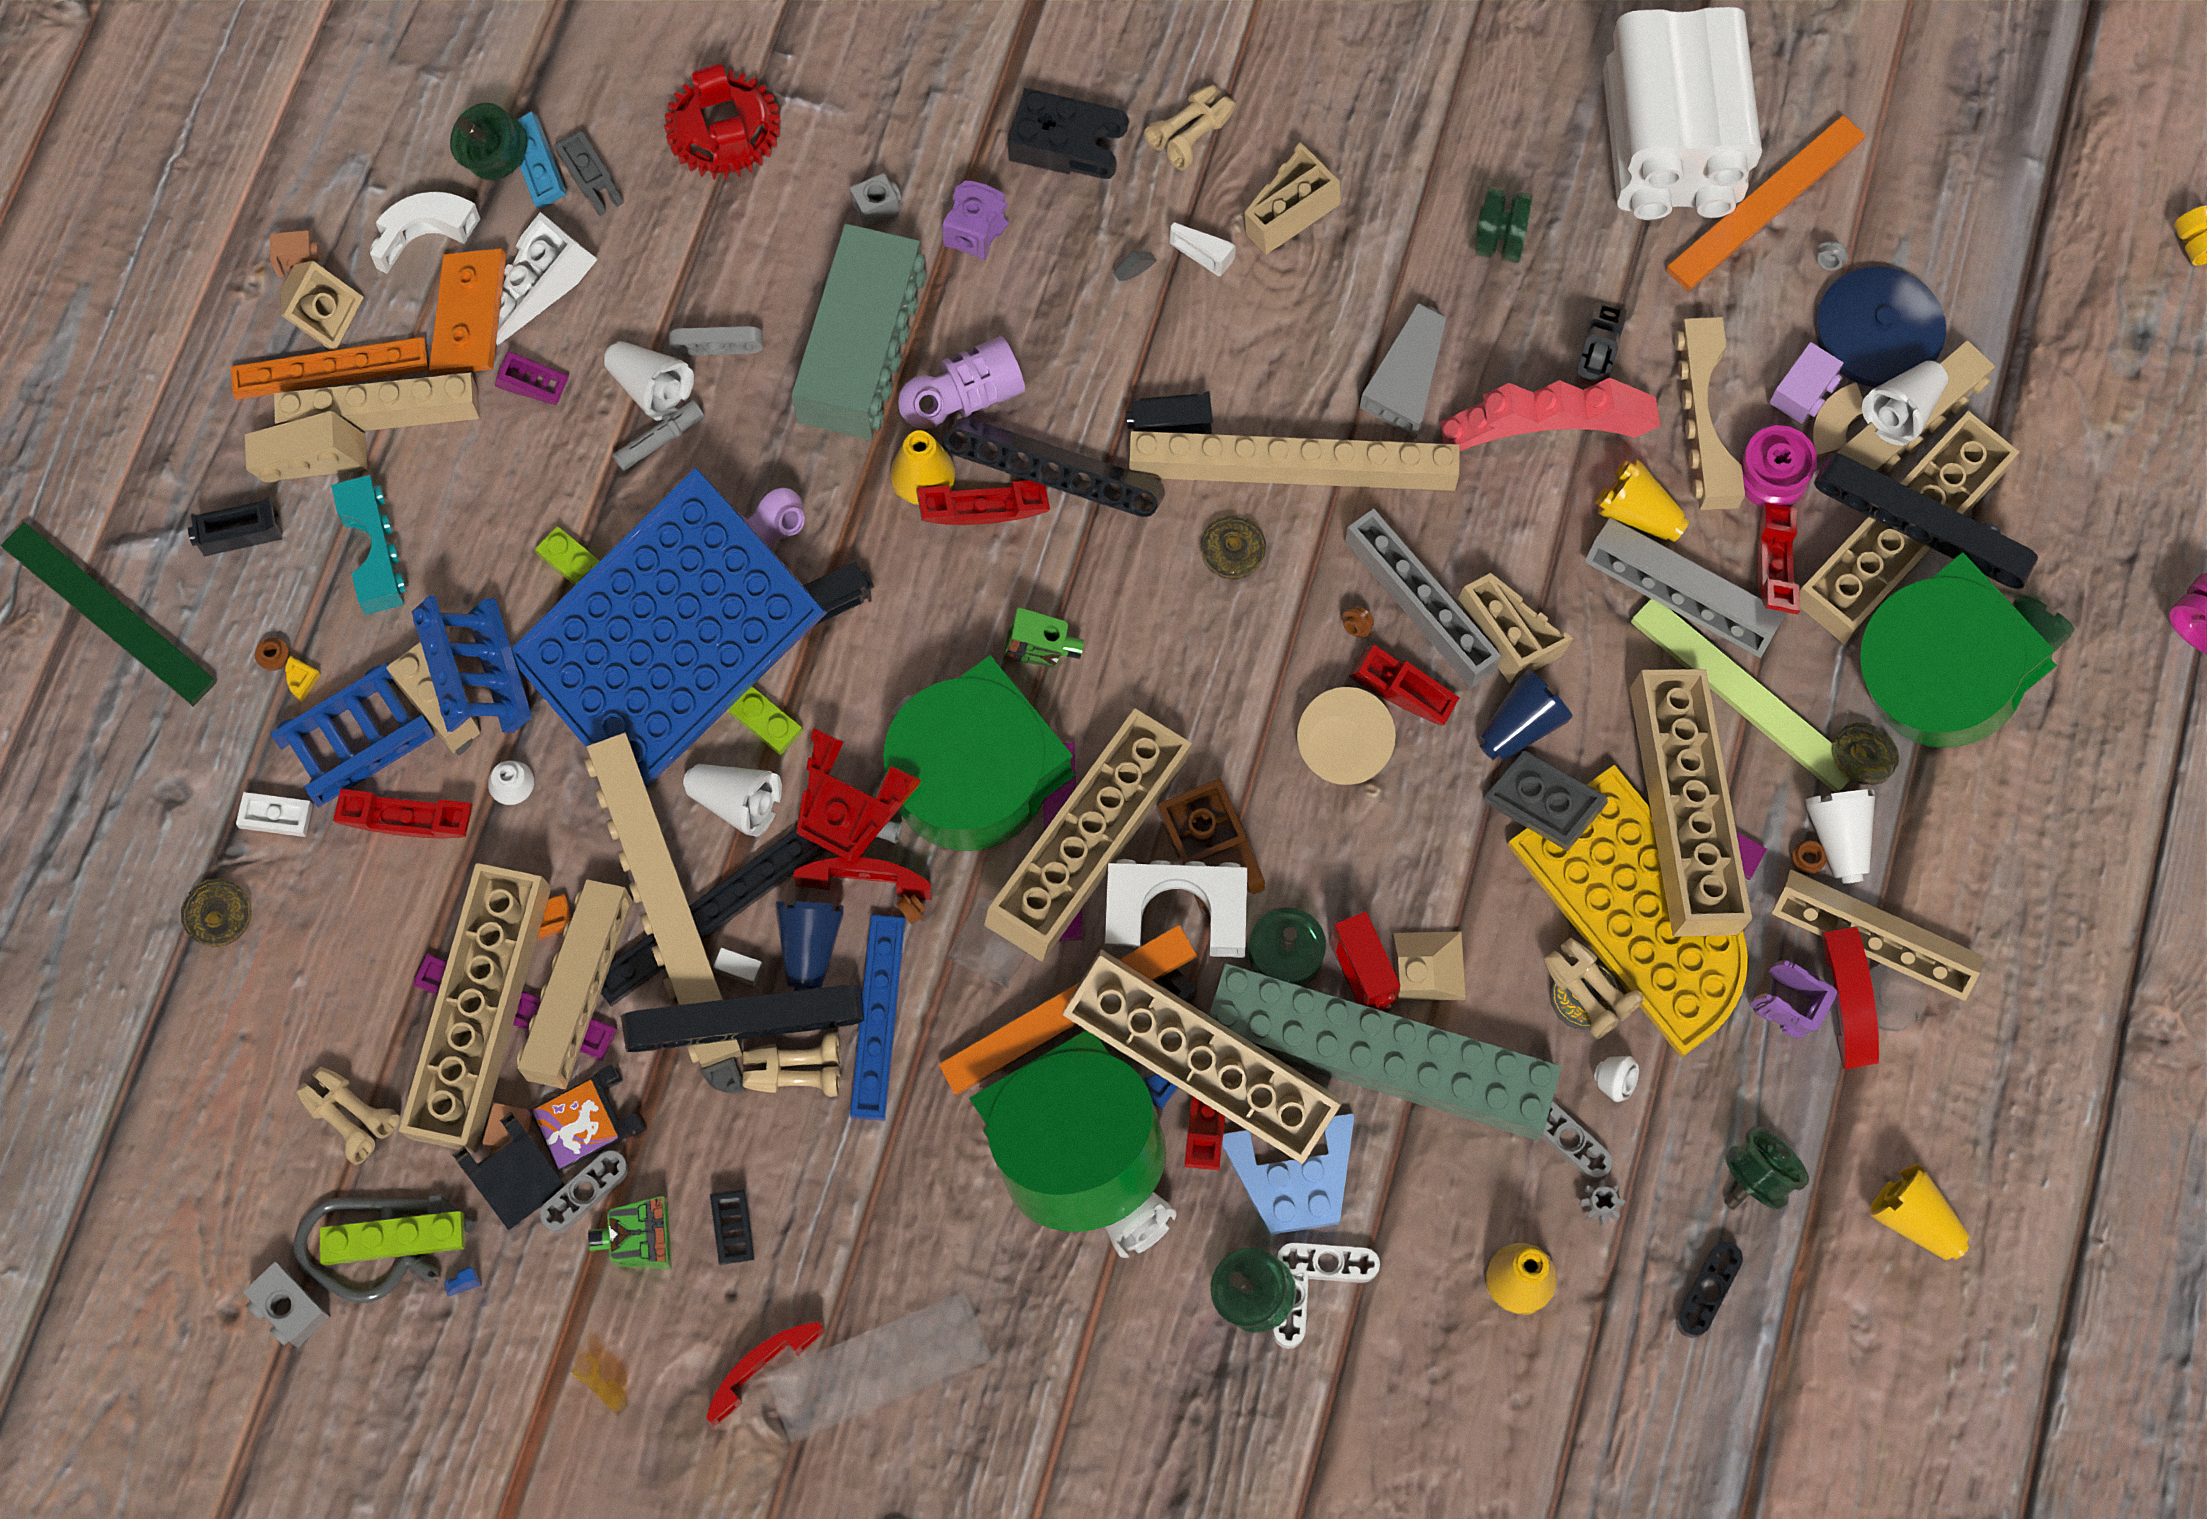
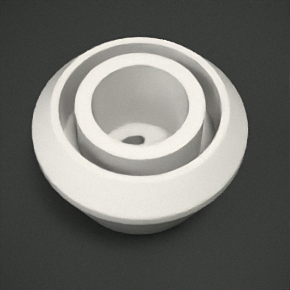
M519 761L501 762L491 771L488 778V789L491 796L499 803L505 805H515L523 802L529 797L534 788L532 771L527 765Z
M1631 1056L1608 1057L1604 1062L1601 1061L1598 1064L1594 1078L1602 1092L1613 1101L1621 1102L1632 1095L1638 1081L1639 1067Z

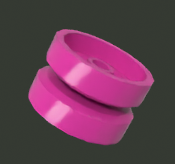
M1774 425L1763 428L1752 436L1739 462L1742 466L1745 496L1750 502L1762 508L1765 502L1789 507L1801 499L1817 469V453L1813 443L1804 433L1790 426Z
M2201 573L2187 589L2186 594L2170 610L2169 620L2174 630L2183 640L2207 654V573Z

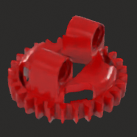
M722 63L694 70V73L691 74L694 86L690 87L683 84L684 95L675 92L676 103L669 102L668 108L670 113H665L664 115L667 124H664L667 135L666 140L671 147L673 155L678 156L681 165L687 163L690 172L699 167L701 177L707 171H710L714 180L718 173H723L725 179L728 180L730 172H735L740 178L741 170L744 168L752 173V164L755 162L762 166V156L771 157V148L777 147V137H780L781 118L778 115V104H774L773 94H767L765 85L757 88V80L755 78L746 83L745 73H742L738 79H734L733 71L730 70L726 77ZM734 100L739 116L711 123L712 125L709 126L710 134H708L700 109ZM764 124L765 134L760 133L759 138L754 143V151L750 140L757 128ZM690 145H698L705 150L711 151L714 163L710 162V157L697 151L692 155Z

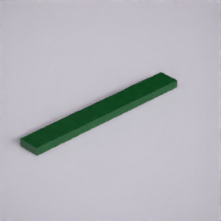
M25 522L0 545L8 554L192 707L216 684V681Z

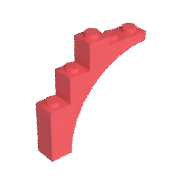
M1612 378L1603 380L1584 390L1560 380L1535 392L1507 383L1484 394V402L1440 422L1443 444L1459 445V452L1492 440L1547 430H1600L1636 438L1661 427L1656 397Z

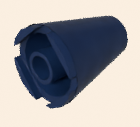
M1529 669L1520 675L1479 736L1483 742L1479 747L1492 761L1496 757L1501 761L1509 758L1567 724L1573 717L1569 708L1558 695H1553L1546 688L1548 685Z
M785 901L776 902L775 912L787 986L794 987V991L823 987L844 916V906H837L835 911H833L834 904L794 901V905H787V908H785Z

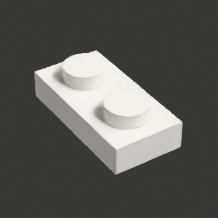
M243 792L236 825L240 829L306 837L313 804L308 800Z

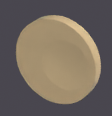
M1354 687L1334 688L1317 696L1303 712L1297 732L1299 750L1307 766L1320 778L1339 785L1359 784L1377 775L1391 758L1396 739L1394 722L1386 706L1373 694Z

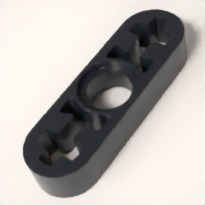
M1721 1242L1717 1244L1706 1258L1676 1317L1677 1328L1684 1336L1689 1338L1700 1337L1709 1329L1743 1263V1254L1734 1243ZM1725 1251L1730 1252V1260L1734 1262V1265L1728 1264L1723 1269L1721 1275L1713 1273L1721 1262V1258L1717 1256V1253L1722 1255ZM1711 1280L1717 1284L1719 1295L1716 1299H1707L1701 1294L1700 1284L1703 1281ZM1699 1304L1704 1307H1710V1312L1704 1308L1698 1317L1702 1327L1698 1325L1693 1329L1688 1327L1689 1320L1685 1318V1314L1688 1316L1693 1314Z

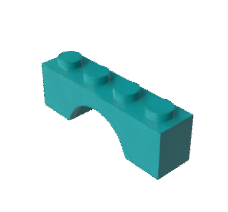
M370 475L332 484L331 488L337 514L344 527L359 529L371 537V549L366 561L351 573L361 609L365 615L404 605L402 593L407 592L402 573L397 574L395 563H399L400 559L395 543H389L388 534L393 533L388 514L383 515L381 505L386 504L381 485L375 486Z

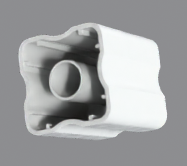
M1735 7L1703 8L1691 12H1671L1663 9L1637 10L1625 13L1617 20L1613 33L1615 49L1606 57L1603 68L1618 207L1622 210L1633 211L1635 217L1642 220H1655L1665 217L1671 213L1672 207L1677 206L1697 208L1699 215L1708 218L1730 214L1735 210L1736 204L1744 199L1749 187L1748 172L1757 166L1762 154L1744 11Z

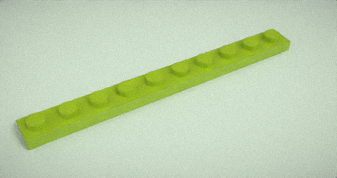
M558 526L535 548L538 556L573 585H576L600 562ZM750 687L727 710L731 716L780 756L803 733L801 726L753 687Z

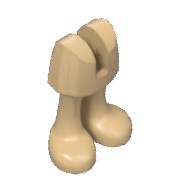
M1214 84L1206 86L1190 94L1188 106L1175 116L1165 121L1159 120L1150 123L1144 130L1146 140L1158 151L1167 146L1170 162L1177 169L1186 170L1193 162L1192 147L1196 140L1211 129L1218 130L1232 115L1236 104L1227 96L1216 103L1221 91ZM1194 118L1197 119L1190 128L1173 138L1174 134Z
M1569 938L1561 945V950L1573 966L1556 951H1553L1544 958L1546 967L1559 990L1568 988L1588 1013L1591 1020L1590 1032L1596 1039L1609 1033L1619 1021L1625 1020L1645 1000V997L1637 990L1623 994L1613 987L1595 964L1597 957L1572 938ZM1583 977L1602 996L1612 1011L1606 1010L1594 998L1581 980Z
M837 1032L825 1034L822 1044L811 1049H778L775 1043L743 1051V1065L767 1067L766 1070L744 1072V1088L778 1093L780 1087L811 1086L822 1089L828 1097L839 1096L841 1082L838 1067H825L817 1071L782 1070V1067L793 1065L840 1066V1045Z
M320 1066L312 1076L329 1093L322 1098L319 1092L309 1087L306 1083H303L295 1092L301 1104L313 1119L324 1118L343 1136L346 1143L345 1155L347 1160L354 1165L361 1164L372 1154L375 1148V1141L338 1109L339 1105H343L380 1139L386 1138L396 1129L400 1116L393 1109H375L365 1104L349 1090L350 1081Z

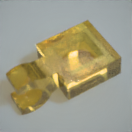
M587 1354L585 1357L592 1364V1370L588 1374H581L574 1367L572 1373L577 1380L585 1383L618 1416L628 1406L621 1399L626 1392L612 1378L605 1383L600 1377L601 1365L593 1355Z

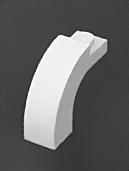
M443 192L415 194L395 203L376 221L381 237H377L374 240L370 252L376 269L388 274L405 246L411 240L423 234H443L464 244L480 220L475 203L457 195Z

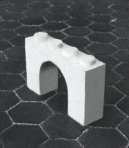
M1129 859L1108 863L1105 949L1107 953L1129 954L1140 948L1142 915L1148 902L1160 892L1170 889H1183L1197 895L1209 910L1211 918L1210 956L1245 957L1247 867H1240L1239 864L1232 862L1221 863L1219 867L1206 866L1205 863L1198 861L1187 862L1183 866L1171 865L1170 862L1163 860L1152 861L1150 864H1136V861Z

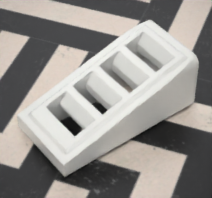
M1177 223L1171 225L1169 243L1215 275L1221 277L1234 261L1236 245Z

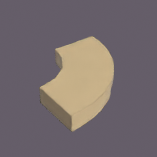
M1857 382L1847 385L1832 394L1818 412L1811 431V442L1817 453V459L1826 457L1831 453H1836L1847 444L1846 433L1848 427L1854 420L1863 417V398Z

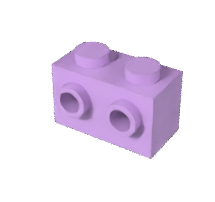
M1810 342L1776 388L1769 404L1803 424L1809 414L1813 417L1818 414L1825 403V400L1822 399L1825 392L1828 391L1832 394L1843 377L1838 373L1843 362Z

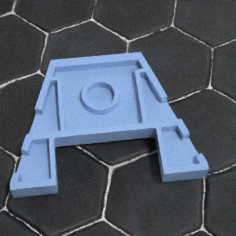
M1353 1113L1332 1118L1323 1132L1327 1154L1307 1157L1303 1164L1297 1160H1288L1256 1165L1250 1131L1245 1130L1223 1134L1222 1149L1227 1154L1232 1164L1231 1166L1245 1187L1248 1197L1269 1235L1339 1224L1354 1124Z

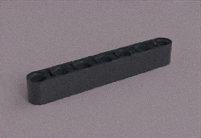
M963 417L956 420L943 438L945 449L954 456L1139 517L1153 515L1165 496L1163 485L1154 478L972 418ZM956 432L964 434L967 441L961 440ZM987 442L995 444L998 451L990 449ZM1017 452L1025 454L1029 461L1022 460ZM1048 463L1056 464L1060 471H1054ZM1079 473L1087 474L1091 481L1083 480ZM1110 483L1119 485L1122 491L1114 490ZM1141 493L1150 495L1153 502L1144 500Z
M1840 453L1828 455L1814 481L1815 487L1823 494L1952 559H1955L1963 552L1985 576L2007 587L2022 589L2038 561L2037 554L2030 548Z
M854 984L643 1009L621 1015L626 1052L632 1053L844 1027L864 1021L859 985Z

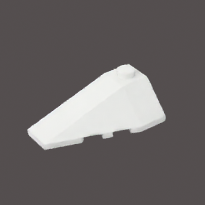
M541 212L521 235L516 245L519 249L513 264H507L504 270V275L507 277L502 287L496 339L497 345L501 344L575 287L598 260Z

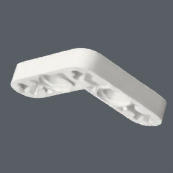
M1304 1243L1284 1245L1279 1250L1276 1259L1272 1329L1275 1342L1286 1349L1295 1348L1302 1342L1306 1331L1308 1279L1358 1283L1369 1282L1375 1278L1380 1268V1260L1377 1254L1371 1249ZM1293 1251L1296 1252L1298 1259H1308V1252H1314L1312 1259L1313 1271H1306L1308 1263H1297L1295 1269H1290L1289 1263L1283 1262V1258L1288 1257L1289 1253ZM1326 1253L1334 1255L1338 1260L1337 1269L1333 1272L1321 1270L1318 1265V1258ZM1343 1254L1350 1255L1348 1262L1351 1263L1359 1262L1362 1256L1367 1257V1263L1373 1264V1268H1368L1366 1274H1361L1359 1267L1349 1266L1347 1269L1348 1274H1343L1342 1270L1345 1263ZM1287 1286L1296 1287L1301 1293L1299 1303L1295 1305L1285 1304L1280 1295L1283 1288ZM1279 1310L1287 1313L1301 1312V1317L1293 1316L1292 1327L1295 1330H1299V1334L1293 1335L1290 1341L1285 1340V1334L1279 1333V1328L1285 1327L1287 1314L1280 1316Z

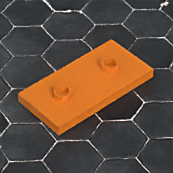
M502 248L443 254L429 370L434 375L493 370L506 253Z

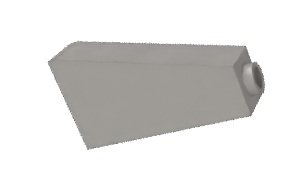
M1419 303L1417 304L1361 397L1360 409L1417 438L1420 432L1446 323V317L1442 316L1438 310L1432 307H1424Z

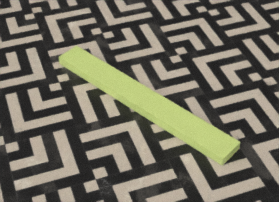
M1650 599L1633 617L1631 623L1686 669H1706L1709 687L1712 691L1832 791L1839 793L1853 778L1848 771H1845L1840 766L1838 753L1835 752L1838 749L1671 609ZM1842 752L1844 759L1848 763L1856 764L1853 760H1851L1847 755H1845Z

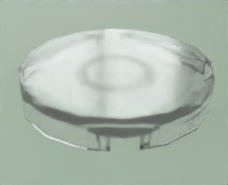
M1880 964L1870 970L1878 1028L1884 1031L1895 1032L1910 1028L1923 1016L1927 1006V989L1924 983L1922 984L1921 981L1884 964Z

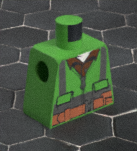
M1017 608L1008 628L1003 660L1053 668L1057 666L1061 656L1080 659L1084 640L1066 636L1068 629L1066 621Z
M664 1196L611 1209L607 1213L608 1228L588 1230L589 1250L609 1249L610 1261L614 1266L661 1270L672 1269L668 1202Z

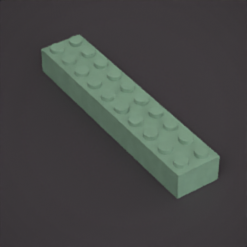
M1226 963L1209 1016L1286 1064L1536 1141L1540 1140L1544 1132L1562 1066Z

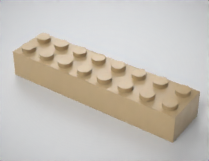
M1967 411L1904 478L1901 484L1965 516L2010 468L2020 451L1971 412ZM1868 517L1800 590V608L1846 645L1873 616L1880 605L1899 588L1934 549Z
M1706 669L1641 670L1630 686V693L1672 936L1739 935L1752 920V914Z
M1135 708L991 903L984 926L1043 962L1108 872V863L1116 861L1184 766L1192 743Z
M479 863L475 864L399 1128V1132L409 1139L458 1150L465 1146L468 1152L477 1154L551 891V886L542 876Z
M1102 949L1096 955L1063 1008L1062 1015L1301 1164L1305 1162L1341 1106L1337 1095Z

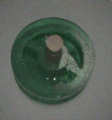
M480 103L468 108L459 116L452 128L450 148L453 157L464 168L469 169L473 174L484 180L495 181L509 176L523 164L527 151V133L522 123L512 115H509L500 106L493 103Z

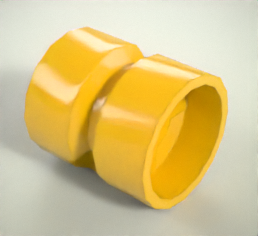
M2207 205L2185 213L2174 223V228L2179 238L2184 243H2187L2185 250L2192 265L2195 266L2207 264Z

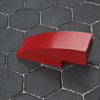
M1376 645L1364 649L1349 675L1350 678L1382 698L1440 726L1445 725L1460 697L1408 661L1400 663Z

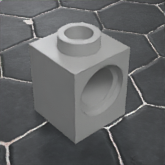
M885 173L850 187L851 203L864 228L899 214L898 201L902 199L900 191L895 182L889 183ZM876 197L883 198V200L879 202L872 201V199Z

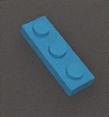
M529 112L507 125L505 128L534 206L541 210L567 195L538 116L533 112Z

